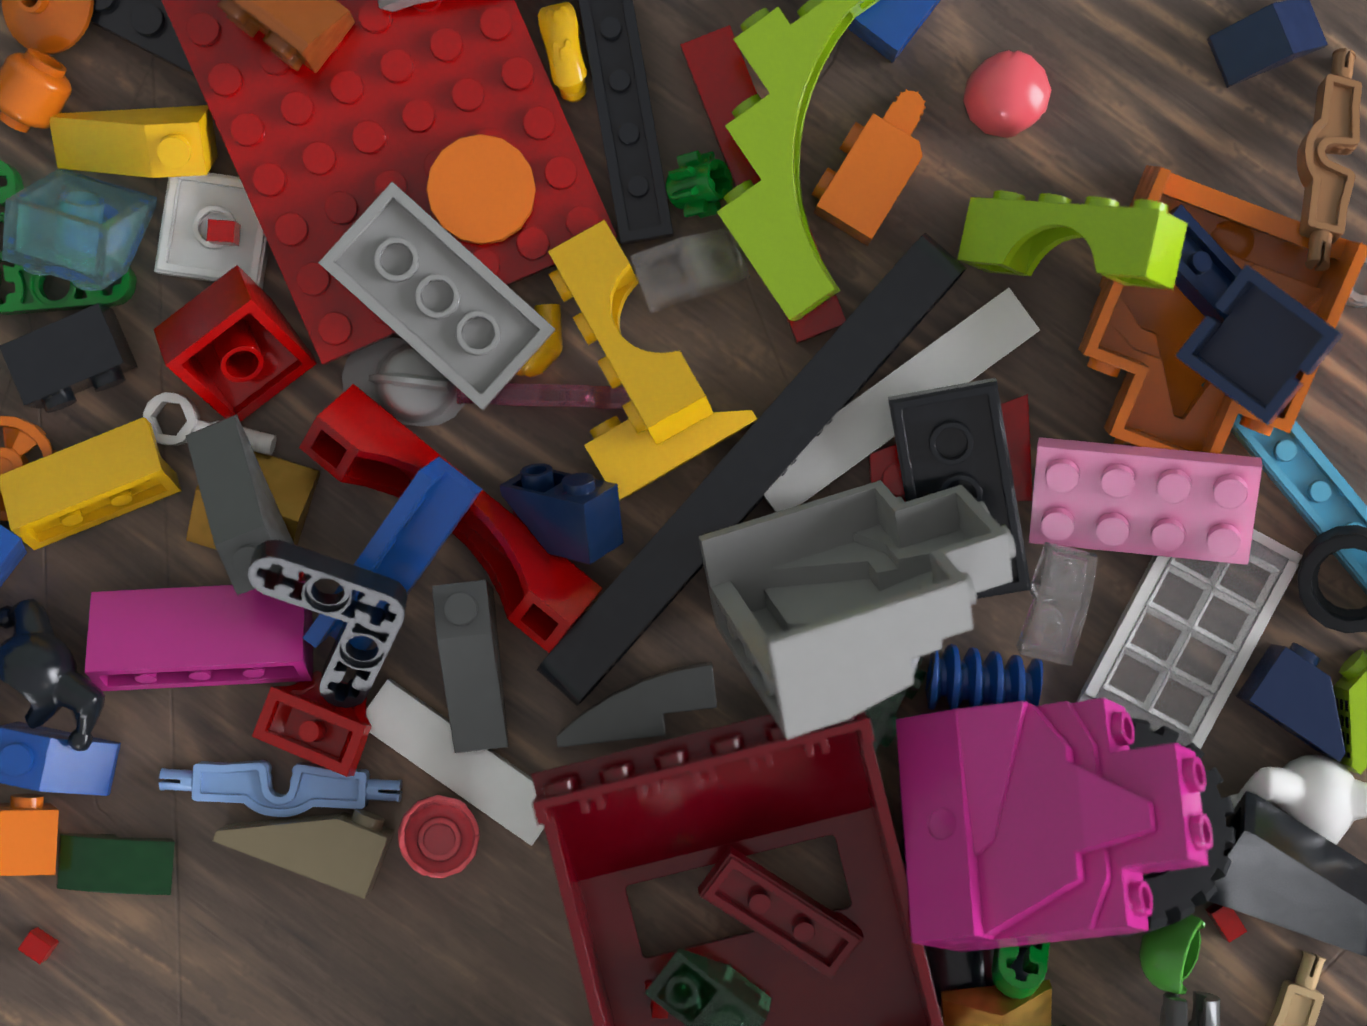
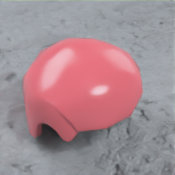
M1007 50L984 60L971 73L967 80L963 102L970 121L985 134L1009 138L1031 127L1046 112L1051 87L1045 69L1030 54L1019 50L1014 52Z
M434 795L418 800L403 815L398 828V845L406 862L420 875L438 879L462 872L476 856L480 838L479 826L471 810L461 800Z

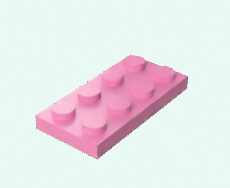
M1039 437L1029 543L1248 565L1262 473V458Z

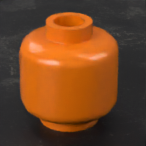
M28 48L25 53L16 52L9 55L0 69V120L9 127L27 133L31 127L39 129L50 128V117L61 113L72 92L70 81L65 76L67 68L52 56L33 48Z

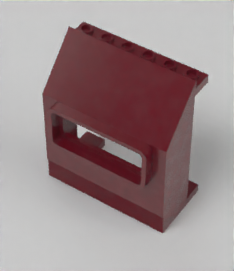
M865 711L860 712L851 719L790 739H786L772 715L768 714L531 774L536 793L532 805L537 825H544L594 1026H944L924 946L912 943L908 882L872 743L875 741L870 718L865 714ZM828 835L835 837L851 904L848 907L832 911L861 929L864 939L832 980L754 930L648 957L642 954L626 890L627 886L716 864L729 846L748 856ZM645 983L678 984V997H671L668 1019L652 1018L650 1009L651 996H645Z

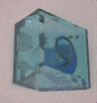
M57 169L5 200L2 260L23 266V269L30 274L52 275L72 281L75 287L82 290L102 291L128 272L156 209L157 197L70 170Z

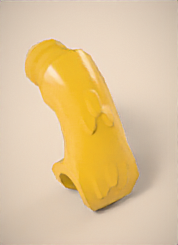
M570 2L542 7L538 13V21L549 61L551 79L558 86L563 99L572 103L578 102L587 93L585 83L587 69L581 54L579 34L581 32L574 7Z

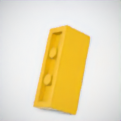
M144 417L0 475V490L10 530L33 550L182 491L177 473L160 456L152 425Z

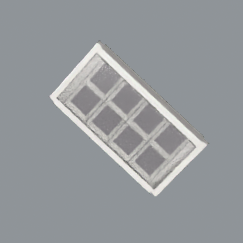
M1253 529L1248 565L1153 555L1087 678L1077 702L1104 697L1125 707V711L1131 718L1148 720L1150 723L1149 731L1155 732L1162 726H1166L1179 733L1176 741L1178 744L1186 747L1193 742L1201 750L1294 576L1303 555Z

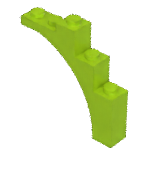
M809 0L797 11L800 18L792 24L779 7L771 12L767 8H763L752 14L741 24L740 28L743 32L733 39L770 94L763 99L759 94H756L743 101L732 111L735 119L725 125L761 181L754 185L751 180H747L733 188L724 196L727 205L718 210L717 213L783 312L791 321L800 320L841 291L820 257L810 232L803 205L800 181V148L810 98L821 70L837 41L857 16L880 0Z

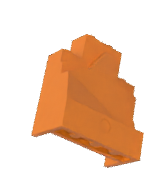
M1146 165L1129 206L1133 207L1134 200L1136 199L1152 200L1168 205V213L1170 210L1182 205L1241 269L1247 264L1334 328L1338 324L1367 257V245L1340 237L1335 243H1332L1329 269L1315 271L1316 265L1312 269H1308L1305 263L1310 238L1300 235L1299 221L1173 174L1171 170L1159 166ZM1102 276L1099 284L1101 291L1090 315L1091 319L1078 350L1083 355L1090 357L1087 366L1096 371L1116 378L1121 369L1127 371L1104 425L1105 431L1110 436L1115 437L1113 444L1221 454L1238 414L1243 415L1239 423L1240 425L1258 433L1270 436L1273 428L1288 433L1291 432L1318 367L1312 375H1308L1300 370L1295 378L1304 385L1272 424H1265L1175 356L1205 318L1176 285H1174L1173 290L1127 286Z

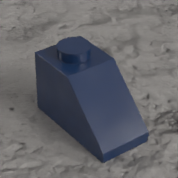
M1295 642L1289 648L1271 644L1236 697L1321 755L1340 762L1346 751L1332 679L1317 668L1321 659Z

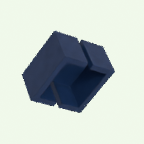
M1246 264L1214 305L1223 313L1228 314V317L1221 323L1216 318L1207 315L1175 356L1265 424H1272L1304 385L1295 378L1300 370L1308 375H1312L1343 334Z

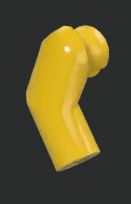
M560 304L534 306V310L555 328V332L516 375H526L527 377L540 375L560 356L563 349Z

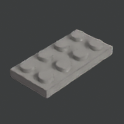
M393 182L388 185L318 262L482 410L491 403L555 332V328Z

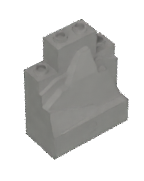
M879 480L698 536L716 628L786 739L851 719L860 712L913 685V675L920 656L941 650L944 638L974 629L971 605L977 602L976 593L1013 581L1010 559L1016 556L1015 542L1010 530L1005 525L1000 526L990 515L983 501L978 502L962 485L904 502L901 496L895 497L884 483Z

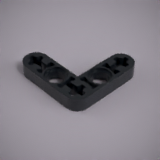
M269 540L259 544L253 552L248 571L250 584L257 591L344 621L325 661L319 690L321 696L328 703L336 707L350 708L361 704L367 698L404 621L408 599L406 589L400 582L390 577L286 541ZM272 564L282 566L278 573L268 570ZM300 572L306 573L304 583L298 581ZM320 579H332L343 587V591L337 594H326L319 591L314 583ZM353 590L359 591L357 601L352 600ZM379 601L387 602L384 608H377L375 606ZM356 636H365L374 640L377 647L372 650H359L353 647L349 640ZM347 666L355 669L354 677L348 681V684L340 683L346 673Z

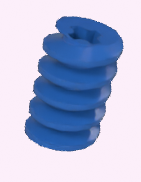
M949 644L941 657H939L938 651L930 654L925 686L928 709L934 710L941 696L947 697L949 710L958 709L963 700H968L969 707L983 706L984 703L995 705L1026 701L1038 706L1043 684L1042 659H1032L1025 670L1021 656L1012 655L1003 667L1000 653L992 651L988 654L982 665L978 648L973 647L968 649L961 661L957 645Z

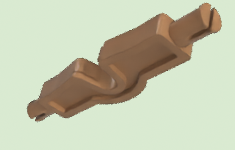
M1340 48L1332 53L1331 74H1328L1318 86L1313 126L1302 139L1297 153V171L1300 181L1305 188L1299 233L1304 237L1310 238L1305 265L1308 269H1312L1316 265L1315 271H1324L1330 267L1332 243H1335L1345 232L1347 209L1356 178L1355 173L1351 169L1330 161L1326 154L1350 155L1360 142L1362 83L1352 80L1356 53L1350 49L1346 54L1347 48Z

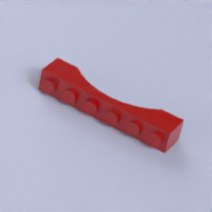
M354 384L316 416L299 446V449L338 481L365 486L399 499L418 471L436 458L441 457L454 467ZM484 490L480 492L452 532L472 552L487 572L500 596L507 619L548 653L555 648L603 589L568 559L548 554L525 524Z

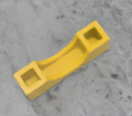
M605 220L548 251L557 267L555 271L548 275L564 302L574 297L581 313L572 318L588 346L598 340L606 354L605 357L597 362L612 389L623 385L631 400L623 404L622 407L637 434L648 429L655 444L658 445L713 414L706 395L680 351L665 353L649 352L635 347L622 337L620 331L621 311L627 297L639 282Z

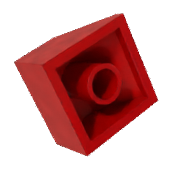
M238 265L153 329L165 366L224 419L237 414L241 422L317 364L314 356L270 296Z

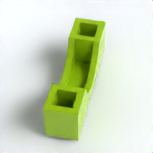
M1002 190L994 191L993 198L970 197L957 258L958 261L988 273L1032 276L1043 257L1054 247L1071 239L1084 238L1091 248L1096 273L1127 286L1174 289L1187 223L1168 214V205L1164 203L1136 199L1134 200L1133 207H1119V202L1115 200L1087 196L1085 204H1073L1070 198L1049 193L1039 194L1038 201L1025 200L1026 197L1021 194Z

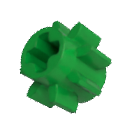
M699 150L678 155L677 163L679 168L668 171L666 179V192L670 202L676 208L683 210L686 218L696 215L704 218L718 214L717 211L721 209L719 200L724 199V196L733 188L732 175L728 166L722 160L715 159L713 151L701 154Z

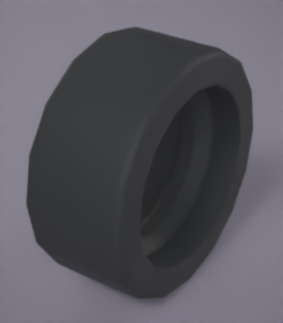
M1359 525L1336 526L1318 535L1304 550L1297 576L1299 598L1308 614L1324 627L1342 633L1367 632V606L1360 609H1345L1335 606L1324 597L1318 585L1320 566L1330 554L1341 549L1351 548L1367 552L1366 527Z

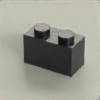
M99 303L0 345V350L24 406L44 408L46 413L55 412L74 404L77 401L74 394L92 386L95 392L115 387L126 380L123 373L138 367L114 310Z

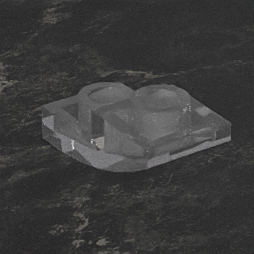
M1045 542L1031 581V590H1029L1033 600L1016 645L1020 655L1071 666L1083 631L1093 591L1098 563L1096 553Z

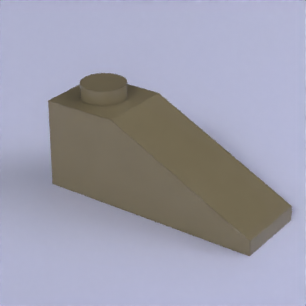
M355 809L353 814L338 812L230 823L218 829L212 841L365 899L374 888L395 830L383 826L385 822L383 817L363 809Z

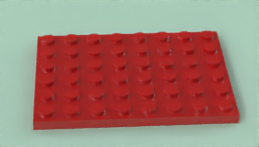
M161 0L322 365L329 364L397 333L318 262L391 182L397 185L439 223L431 211L426 189L430 168L441 151L459 138L479 134L502 138L520 150L532 168L536 188L533 210L519 231L504 241L491 244L463 242L453 236L507 286L556 266L548 253L549 250L603 220L606 221L615 239H617L616 232L515 0H434L394 12L380 9L378 0H336L350 11L355 23L317 73H314L304 64L296 71L271 52L272 48L262 40L265 37L262 32L258 31L254 37H251L226 17L227 14L217 6L220 0Z

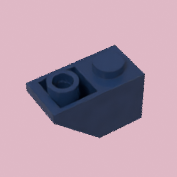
M538 463L523 467L520 470V474L500 485L501 496L548 554L592 564L624 543L618 485L615 483L597 480L589 473L571 474L553 470L552 466L548 464Z

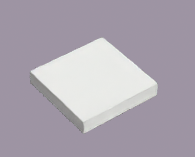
M210 172L207 175L168 177L154 272L162 275L215 282L238 265L263 290L269 243L240 178ZM208 219L236 221L241 225L239 246L218 245L206 241Z

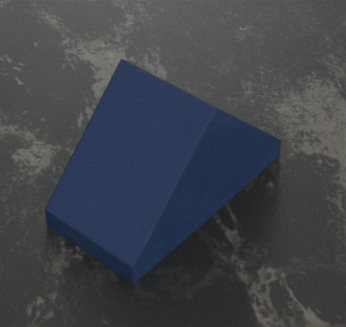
M1285 0L1272 3L1207 38L1227 88L1325 48L1328 45L1310 0Z

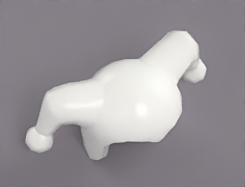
M1304 755L1288 762L1283 768H1261L1253 774L1238 794L1229 796L1231 797L1234 809L1246 791L1256 794L1335 845L1338 844L1355 820L1367 818V783L1356 780L1344 765L1323 755Z

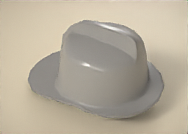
M389 337L352 353L347 358L342 373L343 392L352 384L356 385L404 425L422 427L440 425L454 418L465 405L467 396L404 339Z

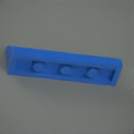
M441 457L436 458L418 471L354 565L400 582L408 595L480 494L482 488ZM339 585L334 594L343 591V587ZM353 590L352 600L357 601L359 591ZM379 601L375 607L384 608L387 602ZM319 614L303 639L316 648L329 636L336 639L344 621ZM356 636L349 640V643L359 650H369L375 642L365 636Z

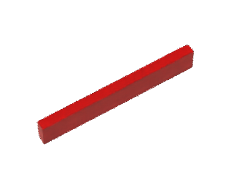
M728 25L680 44V49L724 161L731 172L734 186L736 187L747 180H751L755 185L761 181L760 177L725 127L726 124L735 119L732 111L743 101L757 94L741 51L733 40L735 36L732 28ZM836 295L798 321H791L786 316L796 344L839 328L846 321Z

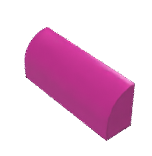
M233 585L91 592L85 673L92 683L102 691L312 681L313 646L303 639L313 624L312 611L267 596L256 589L237 595Z

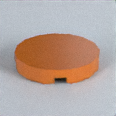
M483 134L459 138L443 149L430 168L426 188L431 211L441 226L459 240L473 244L501 242L519 231L532 213L536 192L532 168L520 150L502 138Z

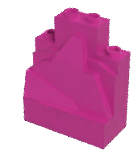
M1102 697L1073 703L1063 701L1040 706L1020 701L952 709L896 719L912 943L957 952H970L1148 932L1147 916H1150L1152 913L1153 899L1149 885L1146 881H1143V874L1209 866L1207 849L1212 847L1213 835L1208 817L1202 814L1200 792L1205 790L1206 776L1199 757H1196L1194 751L1177 743L1129 750V745H1132L1134 742L1133 722L1130 715L1125 711V707Z

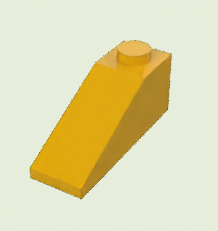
M208 105L58 113L51 116L49 121L58 169L146 178L207 175L218 158L213 119Z
M752 410L713 412L710 416L656 445L648 429L637 434L629 419L621 423L616 415L591 429L589 432L593 440L584 446L606 482L618 485L620 502L754 424L757 418Z

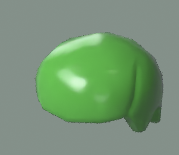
M1191 914L1181 921L1143 934L1139 958L1143 973L1153 986L1169 993L1186 994L1187 988L1183 985V981L1189 976L1198 960L1201 945L1200 929L1205 928L1206 925L1201 918Z

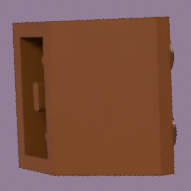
M220 0L217 4L227 14L226 17L249 36L254 37L258 31L262 32L265 35L262 40L272 48L271 52L296 71L304 64L314 73H317L355 23L350 11L336 0Z

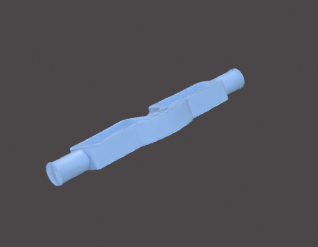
M265 760L229 763L201 761L193 766V770L162 768L159 774V779H175L159 782L160 791H192V799L194 801L244 803L251 810L271 817L295 816L312 807L363 809L367 806L368 800L397 801L400 803L402 791H399L402 789L401 779H370V773L366 769H356L354 776L346 777L320 765L308 762L297 763L292 768L293 775L290 779V788L287 794H279L274 790L271 774L272 766L270 762Z

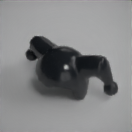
M35 599L20 601L13 607H1L0 626L4 629L14 626L15 628L13 636L5 640L0 646V680L12 686L30 702L31 707L24 716L27 725L34 729L46 723L62 707L70 709L76 717L77 728L68 737V743L76 751L87 750L93 742L91 731L96 725L104 707V693L90 680L77 672V664L72 652L65 643L54 635L47 612Z

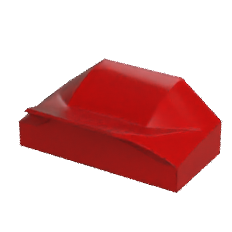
M320 671L313 673L312 681H299L290 686H271L252 737L343 776H354L371 729V724L366 717L367 698L361 704L350 708L336 707L328 703L321 696L319 690L322 672Z

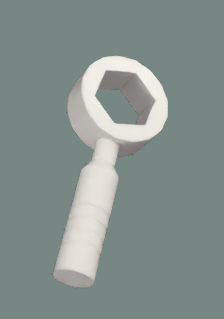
M164 392L154 396L147 403L143 411V417L152 425L156 442L162 445L179 446L187 443L186 435L219 422V420L214 422L200 420V414L194 402L190 398L178 393ZM167 403L180 404L187 419V422L176 436L163 434L156 419ZM243 427L254 452L269 456L273 454L277 440L276 435Z

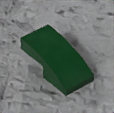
M60 833L56 887L57 889L100 893L171 895L175 841L172 838H118L115 834Z

